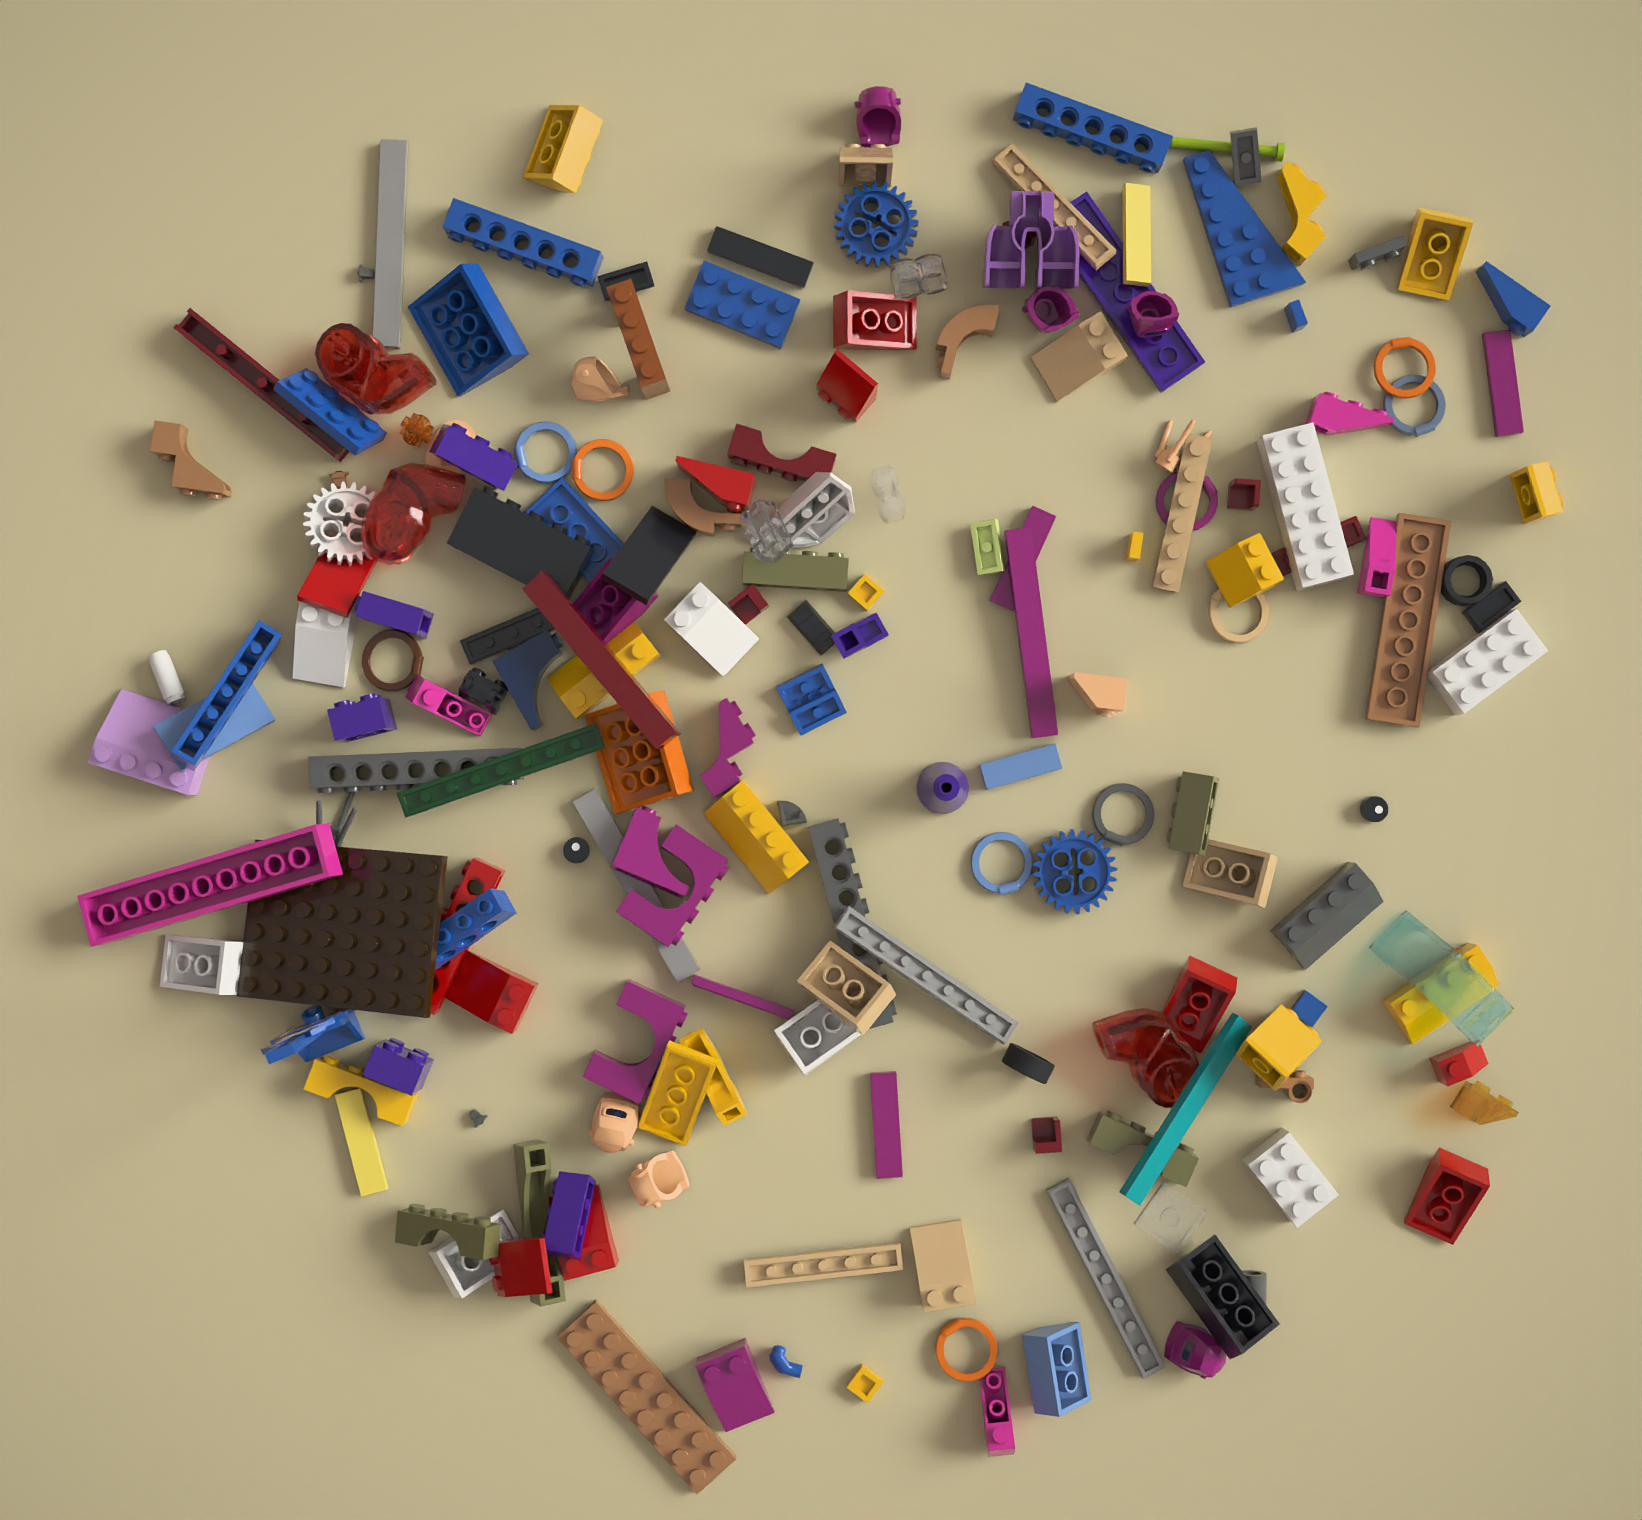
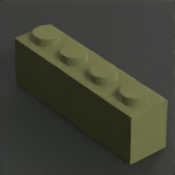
M753 547L750 548V552L744 551L743 586L753 584L759 587L847 592L849 558H844L843 553L830 552L828 557L818 556V552L802 551V555L791 554L792 551L787 549H776V553H765L766 549Z

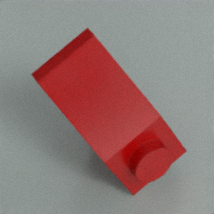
M1479 1039L1429 1058L1438 1082L1446 1086H1451L1473 1077L1489 1064Z

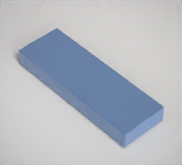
M1055 743L979 765L986 790L1062 769Z

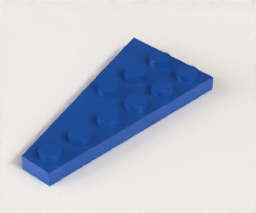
M1210 150L1185 157L1183 159L1185 170L1230 308L1304 285L1306 283L1304 278Z

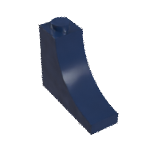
M548 630L492 661L531 730H536L543 726L537 708V692L541 678L552 662L563 655L560 650L563 647L560 638L556 633L552 635Z

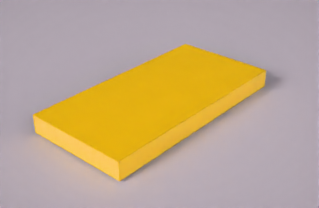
M669 1040L637 1128L686 1146L719 1059Z

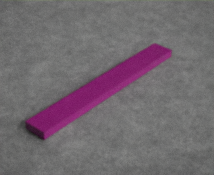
M1028 527L1005 530L1004 536L1031 738L1058 735L1032 529Z

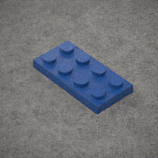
M703 261L684 309L699 317L781 349L800 304V299Z
M308 368L277 381L273 389L355 456L383 441L387 434L377 422L368 418L356 405L348 402L336 389L327 385L315 372L310 371Z

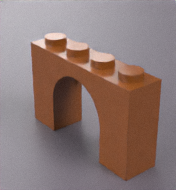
M628 279L606 287L646 400L671 392L632 280Z

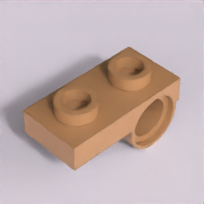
M1295 1070L1279 1088H1283L1284 1094L1294 1102L1305 1103L1312 1096L1314 1078L1306 1075V1071ZM1256 1074L1257 1086L1260 1088H1271ZM1301 1083L1303 1086L1302 1093L1298 1096H1293L1292 1089L1294 1085Z

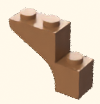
M154 420L150 452L158 455L159 460L166 462L175 461L171 486L180 490L179 494L196 497V493L206 494L205 498L221 500L222 496L231 497L230 486L198 463L190 454L187 443L188 428L177 423Z

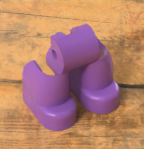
M1011 191L1009 226L993 224L987 234L982 288H1024V249L1027 232L1037 233V268L1035 270L1034 288L1052 285L1063 289L1078 288V236L1072 225L1053 227V191Z

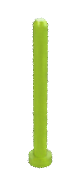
M1173 137L1170 143L1171 148L1231 153V142ZM1278 142L1276 146L1259 145V156L1275 157V161L1282 162L1285 143Z

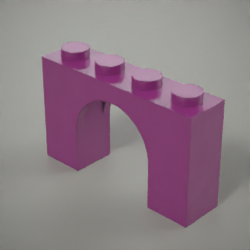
M677 824L665 839L661 848L685 864L692 873L694 889L690 898L676 908L664 909L653 905L633 890H630L616 910L617 914L667 948H669L671 943L675 946L684 935V932L681 931L682 927L686 922L689 924L693 922L700 912L696 909L700 901L702 900L706 903L714 891L711 885L717 878L721 881L729 869L725 866L728 862L727 858Z
M629 979L616 1005L644 1018L651 1025L655 1034L653 1052L641 1062L625 1063L596 1050L592 1055L583 1078L640 1104L643 1097L648 1099L653 1085L650 1082L654 1073L657 1074L669 1040L675 1042L677 1038L673 1036L676 1026L682 1027L688 1013L684 1012L685 1004Z

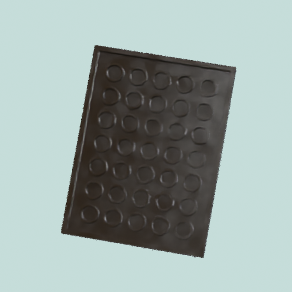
M335 846L343 875L248 902L237 997L430 1018L448 856Z

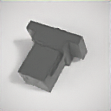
M359 264V282H362V279L365 278L374 279V269H365Z
M476 1109L469 1114L475 1123V1128L482 1125L488 1117L487 1114L481 1115Z

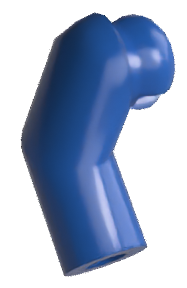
M775 1345L772 1348V1353L769 1354V1358L776 1371L800 1378L803 1365L789 1362L785 1357L786 1349L783 1346Z

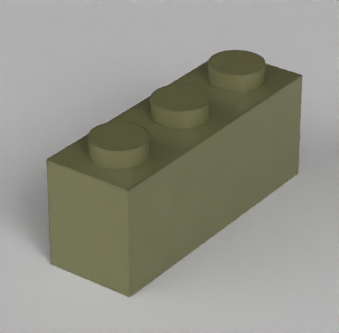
M1183 771L1182 777L1178 778L1176 791L1179 792L1177 803L1173 804L1171 816L1174 818L1173 828H1170L1167 834L1169 849L1206 855L1219 778Z

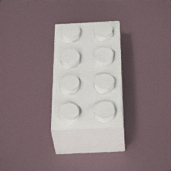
M1514 609L1508 611L1430 668L1427 679L1454 715L1465 714L1548 652V649L1520 612Z

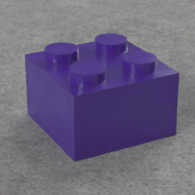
M375 693L359 697L360 702L345 700L334 703L335 708L327 710L335 741L350 742L397 730L390 699L382 698L381 695H375Z
M394 1038L376 1044L363 1072V1076L411 1096L422 1089L434 1059L428 1057V1052L418 1048L410 1050L404 1047V1042Z

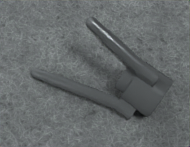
M349 792L337 827L330 826L333 840L337 847H342L345 835L357 812V807H353L347 817L355 792ZM319 800L316 802V824H322V803Z

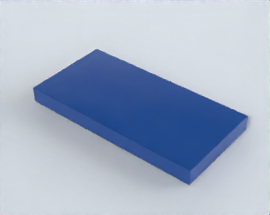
M562 477L524 511V513L529 514L530 510L545 517L543 523L552 526L554 522L568 529L566 535L575 538L577 534L591 541L589 547L595 549L582 574L589 583L608 559L615 557L624 544Z

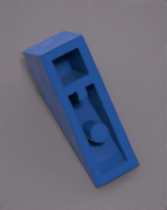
M1487 261L1475 271L1501 320L1509 326L1508 329L1513 334L1523 337L1533 332L1551 305Z

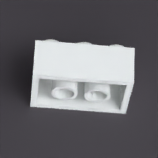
M1283 1127L1242 1159L1282 1212L1297 1228L1339 1195L1290 1132Z

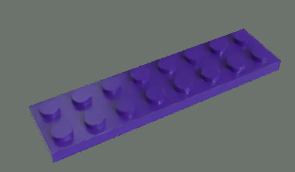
M1086 191L1070 203L1116 249V254L1098 270H1095L1079 253V276L1155 386L1162 393L1202 366L1205 360L1177 321L1174 322L1172 328L1165 334L1151 338L1138 337L1130 319V312L1126 311V306L1131 305L1133 297H1137L1141 293L1157 291L1152 284L1148 287L1123 284V243Z

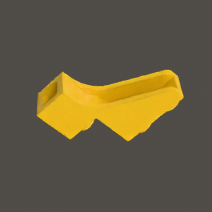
M1287 161L1277 174V181L1292 219V231L1282 250L1301 266L1326 237L1322 227L1316 222H1310L1307 218L1324 200L1327 194L1324 193V189L1319 183L1311 182L1304 176V172L1299 166L1290 164Z
M700 1028L678 1039L680 1045L719 1059L708 1087L707 1095L721 1123L725 1126L747 1115L740 1094L728 1076L720 1053L704 1029Z

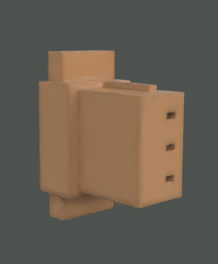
M335 471V473L329 474V477L332 476L336 488L341 487L342 482H345L347 486L346 475L349 472Z

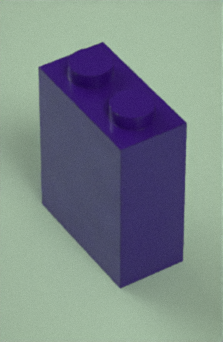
M365 591L362 592V596L357 597L354 605V611H357L355 616L426 639L434 616L433 613L425 609Z

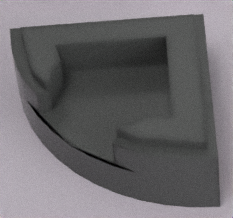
M777 801L781 827L807 822L805 814L797 805L788 801Z

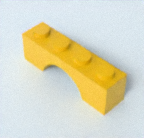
M324 1055V1057L314 1060L304 1090L330 1098L341 1088L349 1086L359 1087L373 1097L377 1106L378 1118L400 1126L408 1122L418 1096L417 1092L411 1096L363 1076L364 1068L354 1064L345 1066L339 1063L338 1058L330 1055Z

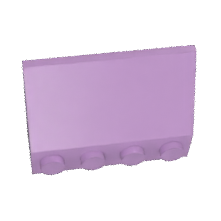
M121 689L95 738L88 763L186 795H198L210 757L201 761L195 771L188 768L180 772L153 729V725L180 712L183 708L167 705V703Z

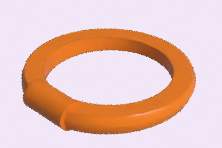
M1411 337L1390 339L1379 350L1374 360L1373 369L1377 383L1386 393L1397 398L1406 399L1421 395L1431 386L1436 374V363L1432 352L1426 345ZM1410 347L1418 351L1425 359L1427 365L1426 378L1420 386L1414 389H1397L1389 384L1383 374V360L1386 354L1393 349Z
M608 439L590 441L583 445L577 451L574 459H572L571 479L574 480L577 488L591 499L598 501L615 499L621 496L632 482L634 475L632 459L627 450L615 441ZM601 447L616 451L622 457L626 467L625 478L621 485L615 490L606 493L590 489L582 480V459L589 451Z
M955 1318L941 1328L936 1341L937 1361L942 1370L953 1379L964 1382L979 1380L986 1376L996 1363L998 1356L996 1338L991 1329L977 1319ZM961 1327H972L979 1330L985 1335L990 1346L987 1362L982 1368L972 1373H962L953 1369L944 1356L943 1349L946 1338Z

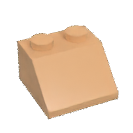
M1076 672L1068 676V682L1089 709L1097 711L1098 716L1112 717L1116 716V713L1124 711L1128 679Z

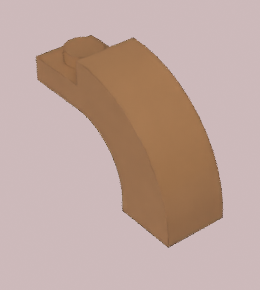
M984 304L972 306L959 312L945 325L935 349L945 352V354L940 353L936 369L941 370L940 378L950 379L957 349L963 341L976 335L992 337L1000 308L999 305Z
M664 478L665 492L669 504L676 516L686 526L708 536H715L716 526H720L721 531H735L736 527H742L741 514L710 512L701 508L693 499L691 479Z

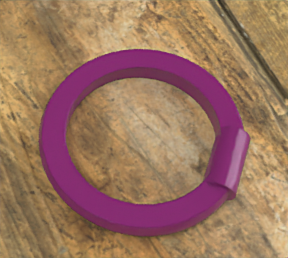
M1178 471L1169 475L1161 483L1156 494L1157 512L1165 524L1167 523L1168 513L1164 506V496L1168 487L1176 481ZM1204 476L1202 487L1209 497V507L1206 514L1199 521L1194 522L1193 531L1207 525L1217 510L1218 491L1208 476Z

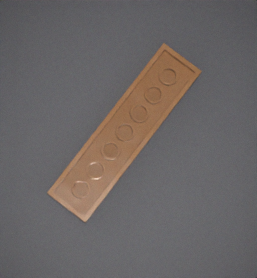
M1398 513L1396 516L1395 574L1391 596L1383 600L1365 719L1417 728L1420 727L1451 521Z
M598 1300L592 1303L557 1335L558 1340L696 1494L701 1492L736 1460V1455Z

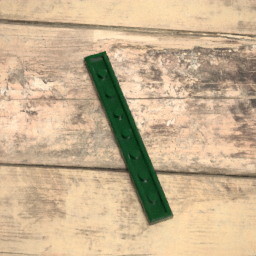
M595 723L397 792V796L404 816L408 818L605 749L606 747L599 726Z

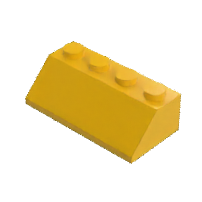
M635 621L607 643L609 648L634 677L661 656ZM578 655L547 678L559 698L576 719H581L610 696Z
M744 780L703 813L768 894L809 863L806 856Z
M1467 943L1383 999L1382 1002L1413 1045L1499 987L1493 966L1477 944Z

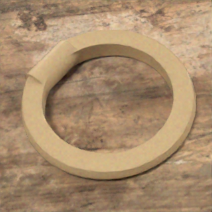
M1219 589L1211 596L1208 607L1209 621L1214 631L1223 639L1234 643H1244L1255 639L1265 629L1269 618V606L1263 593L1255 596L1260 606L1259 622L1252 631L1243 635L1232 634L1223 628L1218 619L1217 608L1219 602L1224 597Z

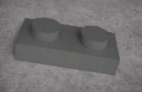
M1257 128L1231 131L1230 142L1235 186L1262 182Z
M1404 236L1355 253L1348 260L1351 270L1359 267L1361 270H1366L1375 266L1376 261L1385 258L1387 262L1401 256L1400 252L1407 246Z

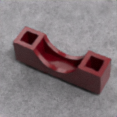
M737 423L727 452L728 458L732 459L731 463L742 467H746L747 464L757 466V471L770 475L772 471L782 474L781 478L791 482H796L797 479L807 481L815 472L832 473L837 457L836 453L811 446L799 458L791 460L777 458L766 449L760 430Z

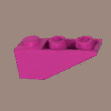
M1323 392V394L1319 393L1314 397L1305 424L1313 422L1316 432L1329 436L1386 427L1394 421V418L1387 416L1388 413L1380 409L1369 410L1363 408V404L1353 400L1345 402L1338 399V395L1334 393Z
M1370 517L1357 588L1358 595L1380 599L1391 596L1395 574L1397 522Z
M418 674L405 696L412 703L478 736L482 735L492 716L491 712Z
M1005 1367L994 1368L980 1379L988 1457L1013 1455L1015 1453Z

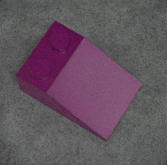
M613 558L608 559L573 603L606 644L642 616L658 597V594L655 593L649 603L645 605L600 579L603 571Z
M746 1338L697 1357L695 1367L725 1432L775 1413Z

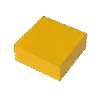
M1133 531L1129 534L1125 560L1136 562L1140 559L1143 533Z
M864 574L848 592V595L868 611L883 594L884 590Z
M862 1364L847 1383V1388L868 1403L883 1384V1379Z

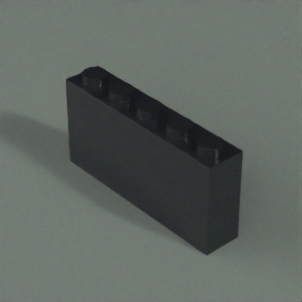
M486 486L483 491L475 487L447 544L525 585L532 581L540 571L546 572L570 600L595 549L589 547L591 541L577 534L575 538L566 535L568 529L554 522L552 526L543 523L545 517L530 510L529 514L520 511L522 505L507 498L506 502L497 499L499 493Z

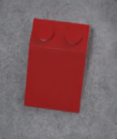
M849 290L834 295L833 348L849 350L917 349V297Z
M837 349L817 382V390L819 391L817 395L827 404L830 402L835 404L839 408L837 412L847 421L852 419L854 422H857L876 400L878 383Z
M676 456L675 461L679 470L722 506L726 507L728 512L741 515L743 511L749 512L756 483L753 473Z
M467 950L445 998L487 1023L513 1034L517 1031L539 983Z
M1189 955L1153 1031L1202 1053L1236 993L1237 977Z
M1439 1147L1425 1170L1404 1219V1224L1453 1245L1490 1187L1488 1168Z
M599 1184L595 1185L580 1260L558 1257L564 1281L615 1268L619 1261ZM549 1197V1205H552L553 1197Z
M516 1237L499 1241L498 1256L489 1259L490 1264L494 1266L495 1276L492 1277V1285L498 1296L514 1297L552 1293L545 1238Z

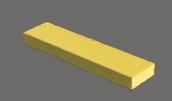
M1125 183L1122 187L1123 284L1148 287L1151 284L1150 186Z
M356 1088L335 1094L361 1197L387 1190L388 1184L363 1089Z

